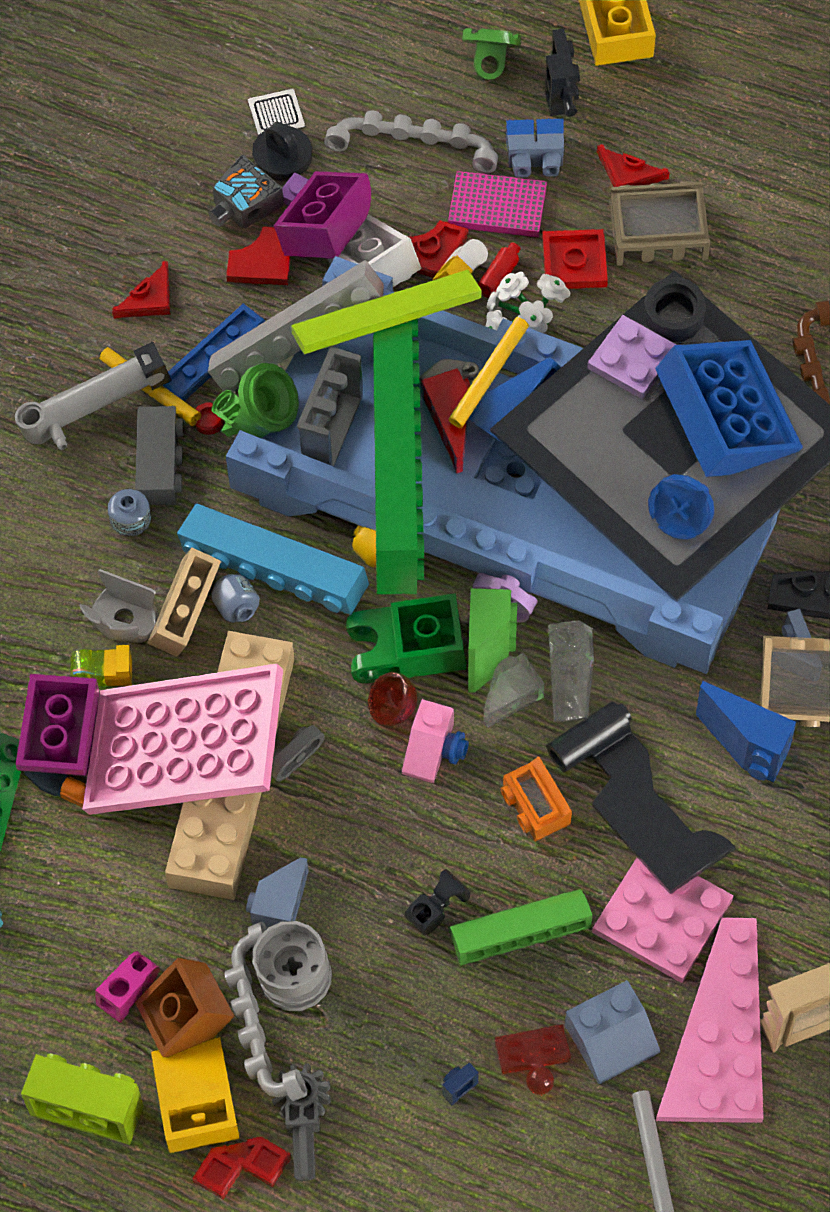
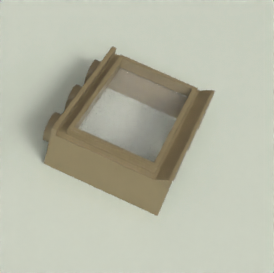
M684 181L675 184L653 183L641 186L622 185L620 187H611L610 211L617 266L623 265V256L626 251H641V260L643 262H650L654 259L655 250L671 249L672 259L681 260L684 258L685 248L700 247L702 261L708 260L710 239L703 182Z

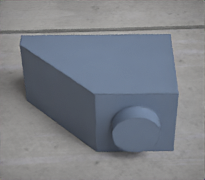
M300 857L258 882L256 893L250 892L246 906V912H249L251 915L252 925L263 922L268 929L270 926L280 922L296 921L309 872L307 858Z

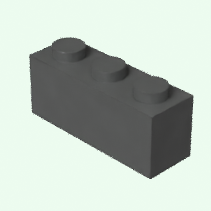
M176 406L138 407L135 490L145 495L149 505H177V493H182L183 491L182 473H177V465H183V446H178V437H184L183 418L177 417Z

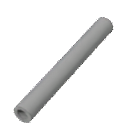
M638 1091L632 1094L655 1211L674 1212L649 1091Z

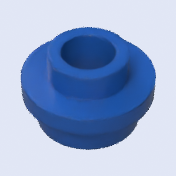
M457 731L456 734L449 732L445 738L442 758L449 759L451 764L456 765L459 759L464 760L466 757L469 741L465 740L464 732Z

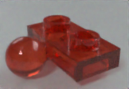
M563 1024L494 1037L502 1075L530 1069L526 1077V1085L536 1095L548 1093L554 1085L552 1072L544 1066L571 1061Z

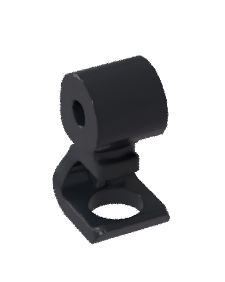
M444 869L440 873L439 882L434 888L433 894L431 896H427L425 893L421 894L408 907L404 916L424 936L428 935L443 922L445 918L443 909L450 904L449 899L452 896H457L462 902H466L470 898V891L448 869Z

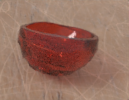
M389 672L376 679L368 696V707L372 718L377 723L387 727L402 724L410 718L417 707V691L407 676L402 673Z

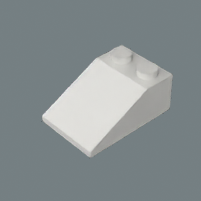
M369 214L338 256L356 264L367 260L373 270L393 277V287L400 282L408 280L414 273L422 269L411 239Z

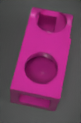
M133 952L95 990L96 1005L121 1023L129 1014L130 1007L142 995V992L147 990L155 981L160 971L159 966L140 952Z

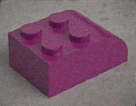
M315 171L274 224L284 255L326 259L338 257L369 213L371 185L368 174Z
M30 674L16 759L18 771L87 775L100 696L96 678Z

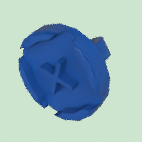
M674 474L663 478L652 489L648 499L649 513L652 520L655 518L659 524L658 528L663 533L676 539L688 540L702 534L709 527L714 516V502L708 487L687 475Z

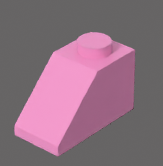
M421 700L411 728L402 768L403 775L434 783L442 761V749L445 738L449 732H452L454 726V708Z

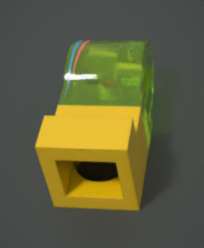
M116 645V649L97 651L82 649L72 652L70 677L96 678L98 686H132V655L130 646Z

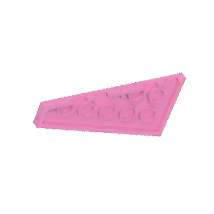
M756 918L721 919L656 1121L762 1123Z

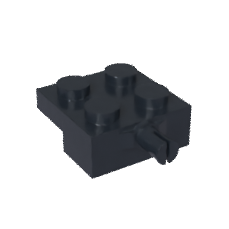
M564 28L552 30L551 55L546 56L545 96L550 116L565 114L568 117H572L578 113L575 100H579L577 82H580V72L578 64L572 63L571 58H574L572 40H567Z

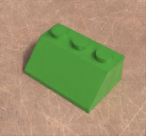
M471 588L468 692L475 693L509 664V652H516L517 602H511V590Z

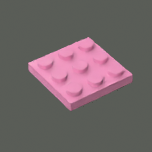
M636 858L593 926L592 933L683 983L733 901L734 895L699 876H696L675 892L669 894L644 864Z

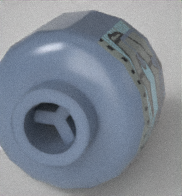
M123 489L110 498L108 515L110 524L117 533L127 537L137 536L148 528L151 521L149 502L144 494L134 489Z
M228 574L221 577L216 582L212 591V602L222 617L228 622L234 623L249 620L259 606V595L248 579L239 574Z

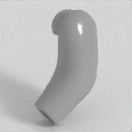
M442 359L419 377V384L422 387L423 379L456 368L459 369L463 379L468 378L469 382L473 383L480 369L474 362Z

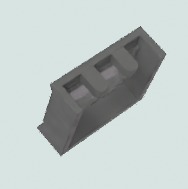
M330 346L297 424L300 435L301 454L331 466L335 465L363 397L361 355Z

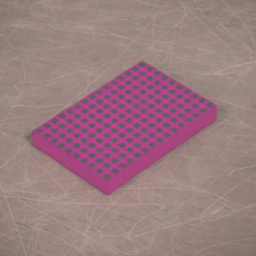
M457 171L448 223L470 230L539 238L547 181Z

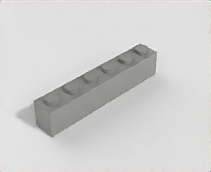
M367 260L362 261L210 356L208 373L223 392L229 389L232 392L239 388L241 377L249 368L260 363H273L277 365L301 350L292 335L291 325L382 297L384 283Z

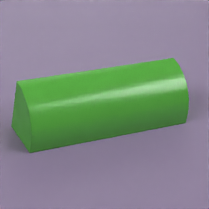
M577 889L448 926V930L461 966L590 929L593 915L583 891Z

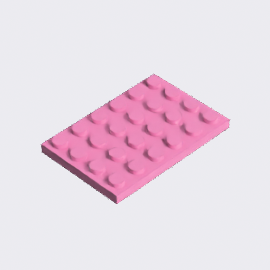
M278 664L100 690L82 809L87 814L92 815L269 791L283 669Z

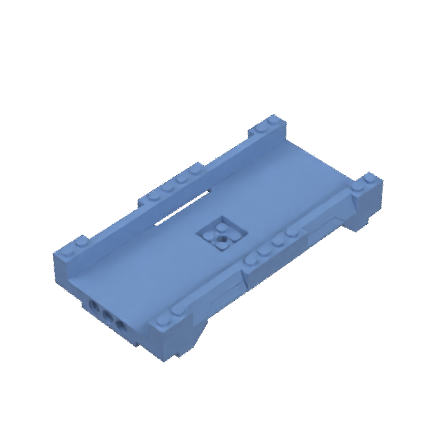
M335 256L322 280V285L324 286L358 264ZM375 271L384 283L383 296L394 293L393 277ZM443 310L418 318V337H412V340L419 341V360H413V363L419 364V377L442 359L474 362L481 371L512 324V321L503 318L496 331ZM528 328L502 368L520 374L549 357L562 367L583 348ZM373 333L331 346L361 355L363 384L362 400L335 465L331 466L301 454L300 435L297 428L299 419L330 346L307 354L300 350L294 354L286 369L287 374L293 379L298 391L299 408L296 419L290 427L276 433H269L262 438L241 430L239 431L226 454L230 488L259 499L260 506L288 517L316 513L317 510H321L376 531ZM498 373L485 394L512 377ZM413 384V387L420 388V408H414V410H420L421 432H415V434H420L421 457H415V459H421L422 481H417L416 484L422 483L423 507H417V509H422L423 532H417V534H423L424 552L477 573H484L500 579L502 575L512 576L520 582L519 588L526 592L536 594L615 625L616 630L644 656L674 668L679 663L707 674L774 529L780 510L678 602H675L507 446L469 419L463 472L457 474L424 402L422 387L420 384ZM329 386L325 387L322 398H326L330 389ZM314 413L311 425H315L319 413ZM519 474L521 477L513 478L510 475Z

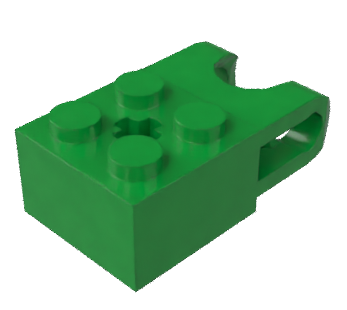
M456 593L392 602L390 607L353 612L346 619V630L353 640L376 644L372 650L356 655L352 660L351 674L358 683H375L467 669Z

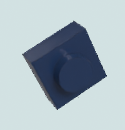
M469 1062L462 1069L459 1066L455 1067L444 1077L443 1081L445 1083L442 1084V1095L451 1106L478 1084L479 1072Z

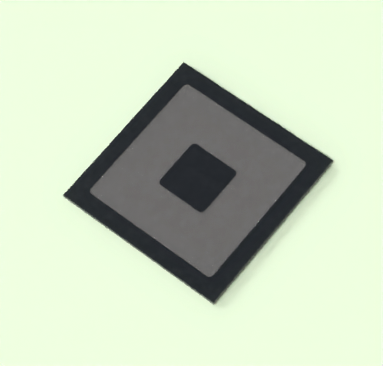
M674 270L673 272H671V273L666 277V278H671V277H680V278H683V277H682L679 273H677L675 270ZM645 295L623 315L648 329L644 320ZM676 296L660 300L655 308L659 317L673 323L683 322L691 318L694 312L693 305L689 301ZM706 297L705 318L701 329L693 337L685 341L673 343L676 345L751 340L803 446L799 452L732 475L706 477L660 378L656 380L642 400L588 369L589 360L620 317L490 428V432L675 602H678L830 464V405ZM674 474L687 475L705 484L714 502V516L709 527L702 534L688 540L676 539L663 533L658 528L659 524L655 518L652 520L649 513L648 499L652 489L663 478Z

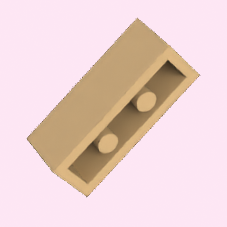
M191 547L180 563L147 644L176 657L187 646L221 563L220 560Z

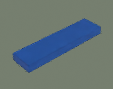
M243 303L168 371L172 381L163 386L183 401L187 400L212 377L208 373L210 356L266 320Z

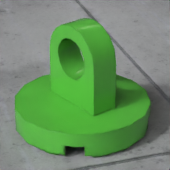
M471 28L463 30L462 41L476 44L474 56V70L481 79L493 80L499 77L504 70L506 48L521 47L522 37L520 34L513 35L508 31L481 29L474 34ZM488 56L493 57L497 62L496 70L490 74L483 71L481 67L482 60Z

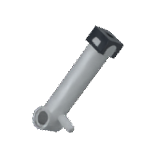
M152 341L134 350L133 352L136 357L41 403L27 402L21 405L15 413V422L27 442L42 444L52 437L58 449L64 450L67 447V442L61 427L148 385L154 390L171 382L172 379L154 342Z

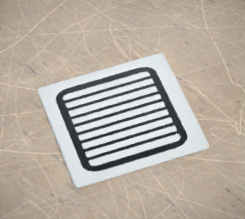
M294 89L248 99L258 135L268 129L274 122H281L286 126L295 128L305 127Z

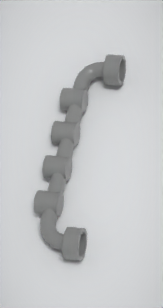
M374 110L367 111L364 118L349 117L343 119L336 126H332L327 130L324 140L325 145L329 149L338 152L347 149L350 140L348 130L358 129L369 136L385 133L391 134L397 140H406L408 137L419 138L429 145L436 144L439 141L450 143L457 149H464L467 146L477 147L479 149L474 154L472 165L475 170L481 173L494 172L498 161V155L493 151L490 142L482 136L470 134L471 129L466 124L458 123L454 125L453 131L441 130L440 122L434 119H427L423 127L412 125V120L406 115H397L394 122L382 121V115Z
M259 922L249 926V934L241 938L234 946L231 954L233 968L225 971V978L229 988L232 991L237 989L239 998L231 1000V1006L238 1020L244 1018L246 1027L238 1030V1037L245 1050L251 1048L253 1057L244 1061L250 1079L258 1078L262 1090L270 1096H289L292 1101L307 1096L305 1082L297 1069L283 1074V1082L276 1083L273 1081L271 1076L273 1071L272 1064L266 1054L264 1045L266 1038L257 1014L259 1007L250 984L252 983V977L245 962V955L248 950L255 946L258 937L267 930L265 924Z

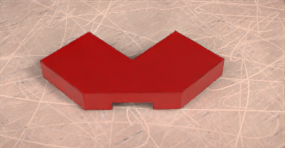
M261 1136L247 1139L246 1142L211 1148L192 1179L194 1183L221 1199L225 1198L242 1170L273 1187L290 1161L291 1154Z

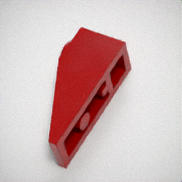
M458 368L422 380V397L457 474L463 472L468 420L462 428H458L449 421V418L471 386L468 378H462Z

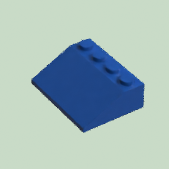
M751 340L674 345L656 366L655 370L706 477L732 475L799 452L803 448Z

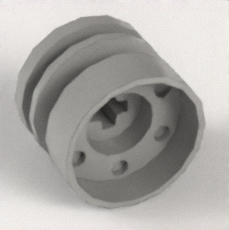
M285 921L270 926L258 937L253 948L252 963L265 997L274 1006L287 1011H303L315 1006L326 996L331 985L332 969L321 937L313 928L298 921ZM297 969V975L292 976V970Z

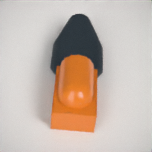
M25 771V775L40 790L53 796H61V798L83 808L85 783L69 777L68 774Z

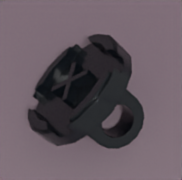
M274 122L268 129L259 134L253 143L252 156L254 164L274 180L291 178L294 173L301 175L312 162L311 142L308 136L300 129L286 126L281 122Z

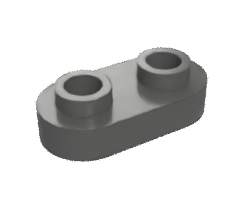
M314 725L309 727L303 726L297 730L292 737V741L284 749L279 748L274 751L271 776L278 782L286 779L317 751L323 743L325 735Z

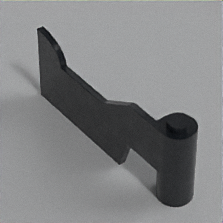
M611 701L546 744V749L554 764L562 772L568 771L591 756L608 775L610 780L592 802V807L667 892L672 894L733 852L735 846L722 835L712 831L702 830L692 833L659 797L653 788L649 752L631 732L629 721L632 720V717L623 704L620 703L618 705Z

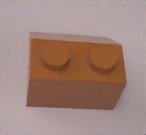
M177 958L135 1002L162 1057H170L213 1039L235 1017L207 963Z

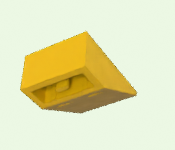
M220 1037L170 1057H162L159 1050L151 1052L165 1138L170 1153L240 1139Z

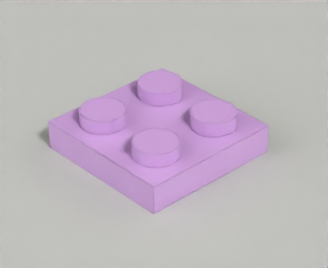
M622 315L589 360L588 369L643 400L659 378L655 370L656 366L676 344Z

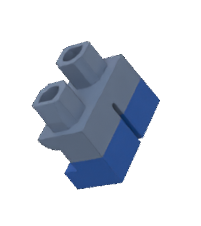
M533 119L506 120L509 168H513L516 178L531 175V167H542L543 175L546 177L559 175L560 166H563L564 119H536V142L534 141Z

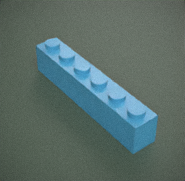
M197 503L177 532L182 549L186 554L192 547L220 560L219 568L226 569L228 567L238 571L247 579L254 580L256 578L266 582L273 589L290 591L304 601L309 602L313 600L321 603L332 612L337 613L341 611L351 615L369 586L363 566Z

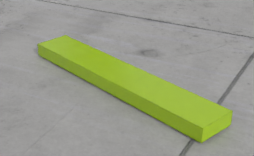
M465 270L291 325V331L302 352L307 354L480 299L482 290L469 270Z

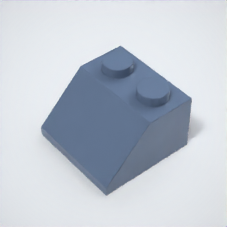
M628 980L566 1011L565 1027L598 1084L660 1053L646 1011Z

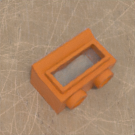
M539 756L530 763L503 775L502 796L509 806L514 805L519 813L517 820L525 834L530 832L535 842L571 824L572 810Z

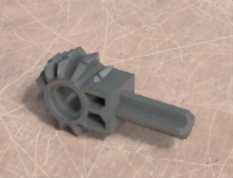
M306 1063L303 1066V1071H300L306 1088L311 1091L310 1096L304 1100L297 1099L295 1101H292L289 1096L274 1097L272 1099L274 1107H281L279 1113L282 1118H285L287 1134L292 1133L294 1178L298 1181L313 1180L316 1176L314 1132H320L319 1115L323 1116L325 1114V1109L321 1104L331 1103V1095L325 1093L331 1089L330 1082L326 1080L321 1081L324 1076L321 1069L311 1074V1065ZM295 1064L290 1066L291 1071L297 1069ZM282 1071L278 1074V1078L281 1082H283L282 1075L285 1074V1072Z

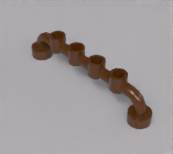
M828 300L815 302V309L806 312L800 317L797 324L798 337L792 338L795 355L804 356L805 363L800 364L803 382L811 381L813 391L830 405L827 387H825L821 365L816 356L814 340L809 331V326L818 321L820 327L830 325V303Z

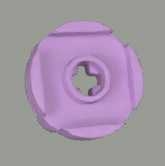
M479 573L473 583L472 588L511 590V602H517V622H526L537 604V599L519 588L520 582L509 575H502L500 579Z

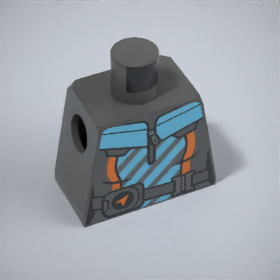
M242 154L214 185L213 197L216 207L209 211L208 215L212 222L219 227L231 218L241 228H247L284 206L282 187Z

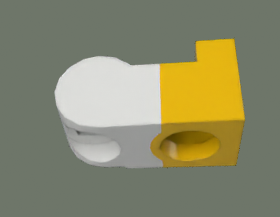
M477 239L467 241L452 253L432 280L469 270L472 273L475 268L487 260L488 251L486 246Z

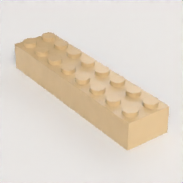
M228 631L217 673L278 664L283 669L277 720L278 729L295 660L293 642ZM262 792L183 802L165 870L168 888L235 900Z

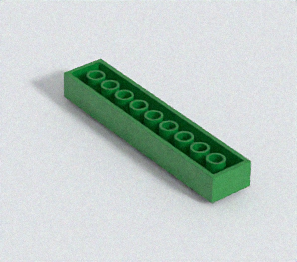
M418 318L373 332L377 594H417V580H424V560H417V558H424L423 534H417V532H423L422 509H417V507H423L422 483L416 484L417 481H422L421 459H415V457H421L420 434H415V432H421L420 410H414V408H420V388L413 387V384H419V364L413 363V360H419V341L412 340V337H418Z

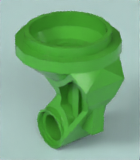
M260 363L249 368L241 377L238 389L239 397L230 389L225 390L216 398L212 405V412L225 422L222 432L228 437L238 434L241 430L262 438L269 433H276L290 427L296 419L299 400L298 391L293 379L284 369L273 363Z

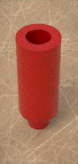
M511 242L507 248L503 247L499 250L477 283L482 290L481 295L489 298L492 292L497 291V287L502 279L512 273L520 260L518 253L521 248L518 244Z

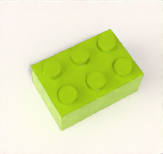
M47 1054L46 1057L35 1055L21 1092L30 1116L128 1145L132 1141L144 1104L138 1085L134 1083V1079L119 1073H115L114 1076L102 1074L99 1068L90 1064L82 1063L80 1067L68 1064L65 1058L55 1054Z

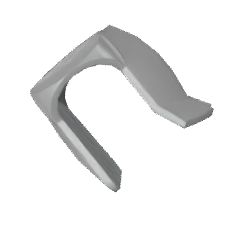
M99 569L98 574L106 589L99 595L92 609L80 604L83 614L109 640L131 643L146 641L150 637L158 619L157 608L154 605L155 590ZM126 610L131 612L134 618L128 624L116 621V615Z

